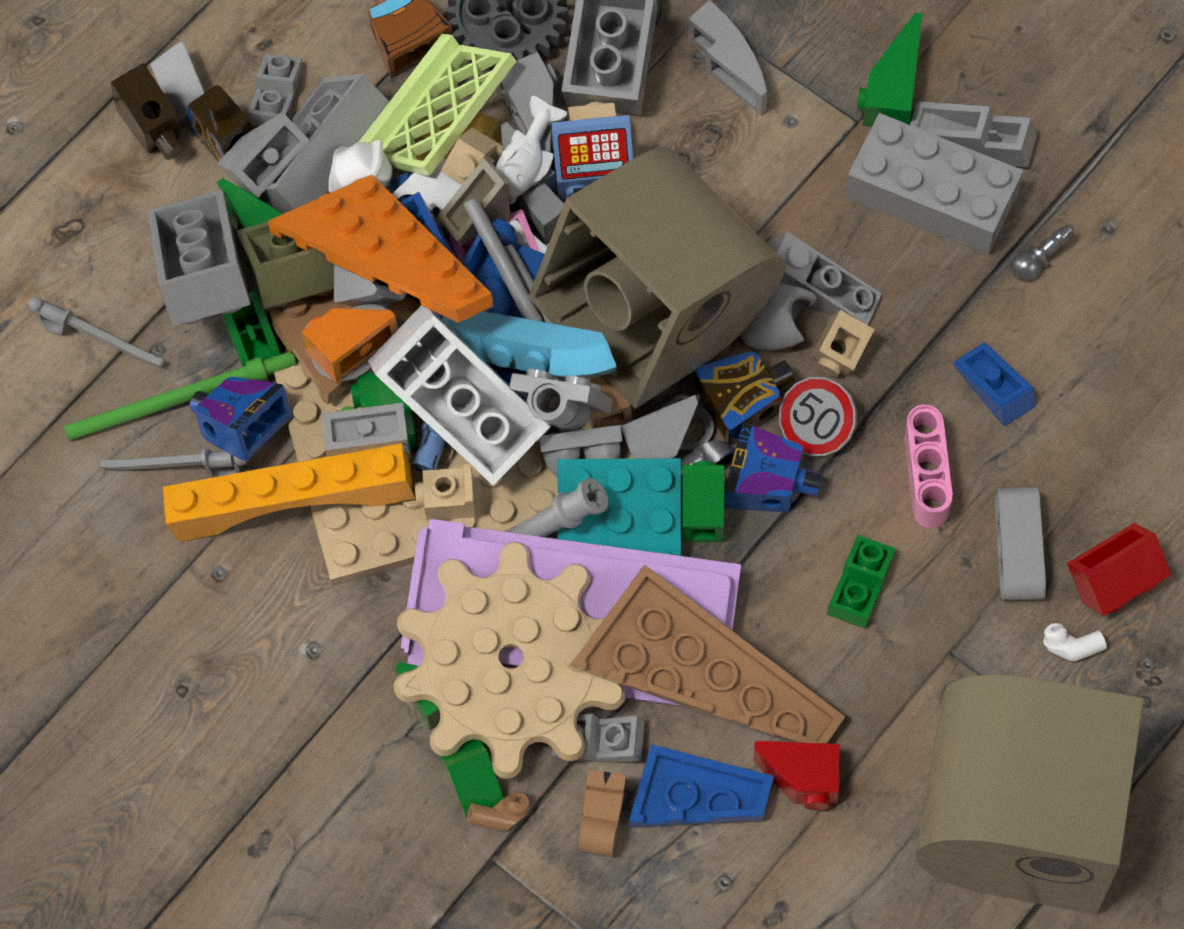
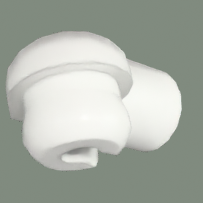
M1054 623L1047 626L1044 631L1045 637L1043 642L1047 650L1072 662L1107 649L1105 639L1099 630L1075 638L1067 633L1062 624Z

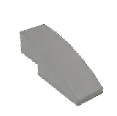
M709 0L688 19V39L706 53L705 71L759 115H762L766 112L767 89L755 55L741 32L727 15Z
M917 101L910 123L913 127L1011 166L1028 167L1037 138L1031 118L993 115L990 106Z
M507 121L501 125L502 144L505 148L510 144L515 132ZM549 168L542 181L530 187L516 198L520 210H523L526 220L545 244L550 241L564 203L555 195L557 192L556 174L551 168Z

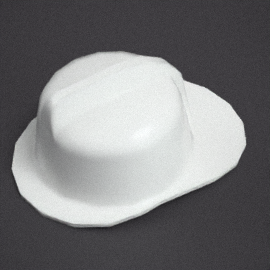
M375 140L372 143L358 142L351 147L336 149L333 154L329 176V192L336 191L357 179L371 174L386 188L391 180L393 170L390 161L383 153V142L380 140Z

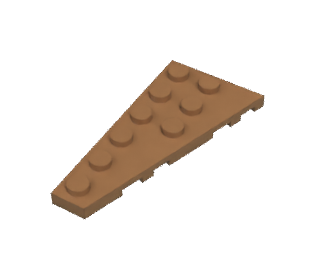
M646 565L640 568L568 666L788 742L827 743L845 718L843 714Z

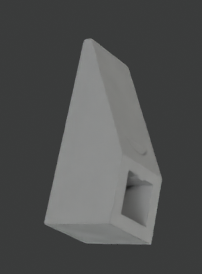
M785 232L767 242L785 261L786 267L781 283L806 289L817 297L815 303L810 307L831 315L842 310L866 325L869 324L882 295L881 292L789 232Z

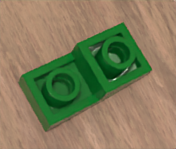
M857 535L844 564L842 576L828 605L827 615L866 628L896 548Z

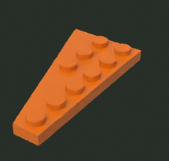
M372 174L357 179L347 186L324 194L316 200L268 221L271 234L282 238L284 235L295 239L296 246L306 251L314 248L324 253L327 261L371 282L379 279L388 284L390 291L400 296L405 292L420 299L421 306L457 323L494 306L492 293Z

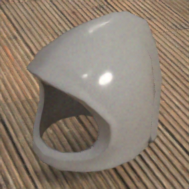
M780 283L767 305L739 335L740 339L747 346L758 350H779L804 342L803 336L795 325V319L799 313L813 305L817 297L806 289Z

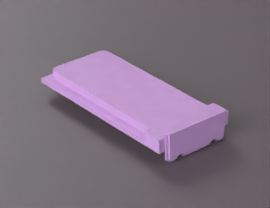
M429 519V526H423V530L418 532L407 609L417 608L426 612H432L443 606L446 600V593L437 577L438 568L443 561L447 559L461 560L474 575L488 577L498 568L499 555L503 546L509 542L516 541L527 546L530 551L531 570L535 576L541 579L555 578L563 568L572 563L581 564L589 570L591 581L588 589L581 597V607L583 612L592 618L605 617L640 568L646 565L729 629L733 630L741 564L465 527L464 523ZM402 636L401 650L408 658L407 664L419 666L423 659L421 646L414 640ZM506 647L499 654V661L505 668L513 669L522 663L523 654L516 648ZM622 685L625 690V699L685 707Z

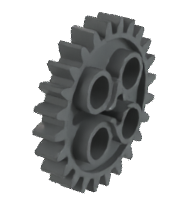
M448 0L449 7L445 8L446 20L451 25L452 36L459 45L511 53L515 60L536 52L549 57L551 55L550 45L559 46L560 34H566L565 21H568L566 0ZM477 13H486L483 16H475ZM530 13H539L536 16L528 15ZM507 35H508V36H512V37L509 38V39H502V38H501L502 36H507ZM495 65L489 67L488 69L492 70L495 67Z

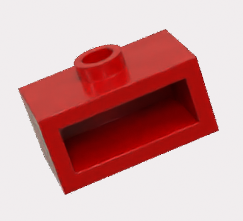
M1135 522L1067 563L1082 603L1103 616L1120 610L1126 602L1141 593L1153 590L1159 582L1171 575L1156 534Z

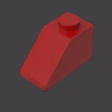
M779 741L754 742L753 762L765 774L774 776L773 783L794 804H804V808L809 810H825L829 808V805L837 806L840 744Z

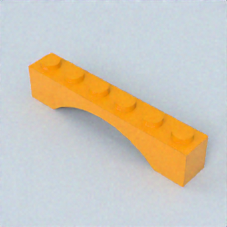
M402 443L163 487L165 522L179 542L219 535L228 528L248 519L289 508L324 504L380 506L416 499L411 460Z

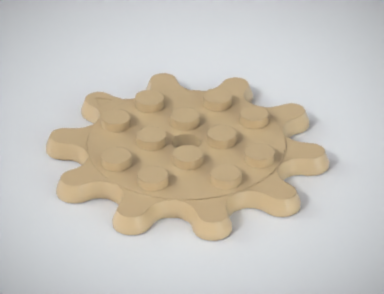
M516 541L509 542L503 546L499 555L498 568L488 577L474 575L461 560L447 559L443 561L437 572L438 580L446 593V600L443 606L432 612H426L417 608L405 609L397 619L398 631L402 636L414 640L421 646L423 659L417 668L404 672L396 678L394 692L397 698L403 702L414 703L420 700H428L438 707L440 721L430 735L431 749L440 756L448 757L455 754L467 741L480 740L490 749L494 773L503 779H511L519 774L522 769L524 751L529 745L536 742L548 744L562 760L574 761L579 759L585 750V740L576 725L579 713L588 707H598L608 711L616 710L625 700V690L621 684L568 667L604 619V617L592 618L588 616L581 607V597L588 589L591 581L589 570L581 564L572 563L563 568L555 578L541 579L535 576L531 570L530 551L527 546ZM506 647L518 649L523 654L522 663L513 669L505 668L499 661L501 651Z

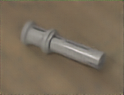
M586 478L578 484L576 490L571 493L562 492L554 497L550 507L504 532L546 537L562 527L575 528L582 523L584 517L590 514H601L607 509L608 497L606 491L598 481Z

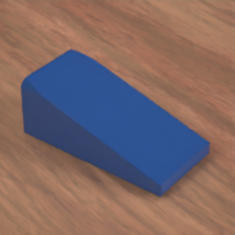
M983 342L953 362L956 370L1004 426L1012 423L1035 407L1034 388L986 342Z

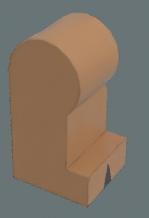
M588 770L582 811L583 820L579 838V852L613 857L627 791L626 775Z

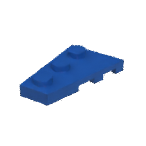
M651 744L629 819V827L763 821L774 776Z

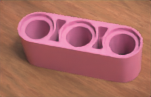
M919 405L908 414L904 436L912 510L915 520L920 525L926 528H936L943 525L948 519L953 495L944 420L937 408L931 405ZM920 425L927 426L932 429V432L927 434L920 433L915 427ZM931 462L935 464L937 469L932 471L924 470L919 464ZM927 499H935L942 504V506L938 508H930L923 503V501Z

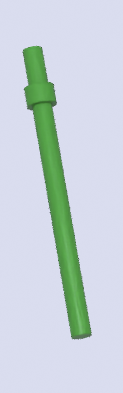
M286 352L265 360L258 357L246 361L247 366L64 425L66 435L70 441L191 401L197 391L211 393L229 377L259 381L268 380L267 375L297 365L294 354Z

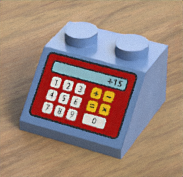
M629 115L551 123L558 198L561 201H566V198L573 194V188L586 187L633 159Z

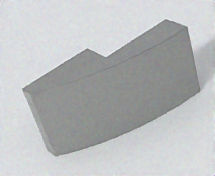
M265 53L256 75L257 89L247 112V117L252 125L260 126L281 113L285 114L288 118L290 117L300 79L302 58Z
M593 714L578 715L576 725L585 740V750L583 755L574 761H641L644 721L641 718L629 716L599 719ZM552 748L551 757H553L554 759L562 760L556 755L555 751Z

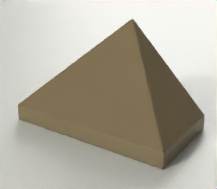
M487 158L482 159L437 216L453 238L461 244L475 238L478 234L464 207V204L471 199H479L490 221H494V219L510 221V185Z

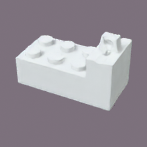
M420 306L368 360L375 375L493 486L550 428L548 423L532 415L527 401L518 393L510 390V385L458 337L450 326L434 311L424 306Z

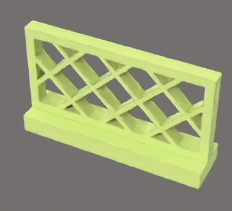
M441 34L359 142L372 143L375 140H380L383 142V153L390 161L392 168L430 176L517 61L511 53L459 45L452 35ZM497 64L492 71L482 75L483 70ZM474 75L473 80L458 87L459 82ZM475 92L471 99L463 103L460 102V99ZM450 104L453 105L452 108L437 115V110ZM453 121L450 127L439 132V127ZM431 132L430 137L415 144L416 138ZM431 150L424 161L417 160L418 155Z

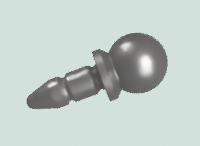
M1072 225L1064 226L1053 232L1051 237L1045 239L1039 245V248L1031 244L1029 245V251H1022L1016 254L1010 264L1012 275L1021 282L1035 280L1040 275L1042 266L1047 267L1050 264L1046 257L1051 256L1059 249L1060 245H1064L1067 242L1074 227Z

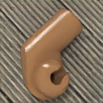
M514 792L493 807L472 803L467 813V823L497 831H506L527 815L530 800L525 793Z

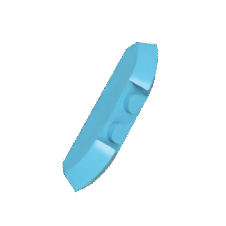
M485 311L459 323L447 317L442 319L487 364L527 371V369L542 370L560 378H566V375L593 378L616 371L617 366L602 332Z

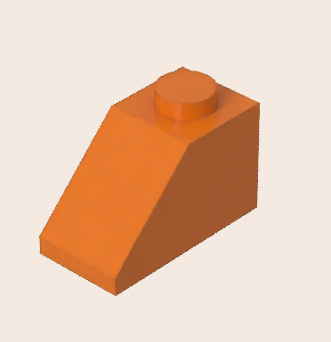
M332 308L323 316L313 318L301 333L306 353L338 383L371 358L398 328L396 316L390 310Z

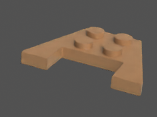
M334 289L328 290L319 296H307L290 301L282 307H270L267 309L268 322L290 354L294 353L299 360L303 373L309 381L312 380L317 386L319 396L326 404L331 403L349 388L350 384H353V380L336 383L334 380L319 374L312 364L311 357L305 351L301 332L313 318L323 316L332 308L352 309L354 307L334 303ZM405 296L402 301L389 303L386 309L395 314L398 329L417 310V300Z

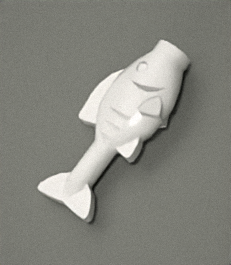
M532 96L529 102L534 120L527 134L524 135L516 130L510 144L502 151L496 163V169L510 185V205L514 204L519 195L545 178L554 154L541 150L540 141L548 125H551L552 122L563 121L567 115L566 111L551 106L536 96Z

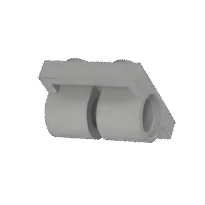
M527 369L526 375L512 373L509 389L527 398L528 408L532 415L566 432L582 429L587 424L591 411L610 415L613 398L601 392L602 386L590 383L591 380L566 375L564 382L563 379L552 377V373L536 369Z

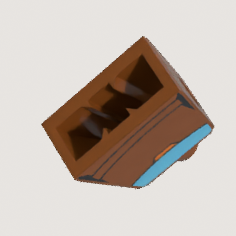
M374 0L376 5L367 11L372 35L391 78L418 65L441 34L452 35L450 23L428 0Z

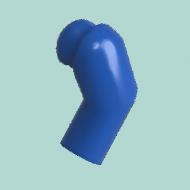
M495 275L481 278L479 281L492 293L494 306L489 308L487 312L508 315L512 307V301L504 281Z

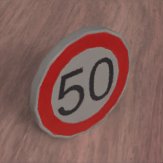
M808 377L796 382L785 393L779 407V425L784 438L800 444L803 447L804 454L808 456H827L840 451L851 440L857 426V408L852 395L841 383L828 377Z

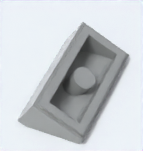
M181 41L150 64L159 87L178 115L179 126L189 122L187 106L205 93L186 46Z

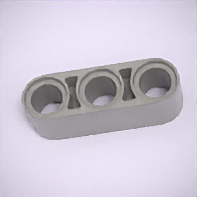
M1038 487L996 488L995 520L1001 599L1044 600L1046 580Z

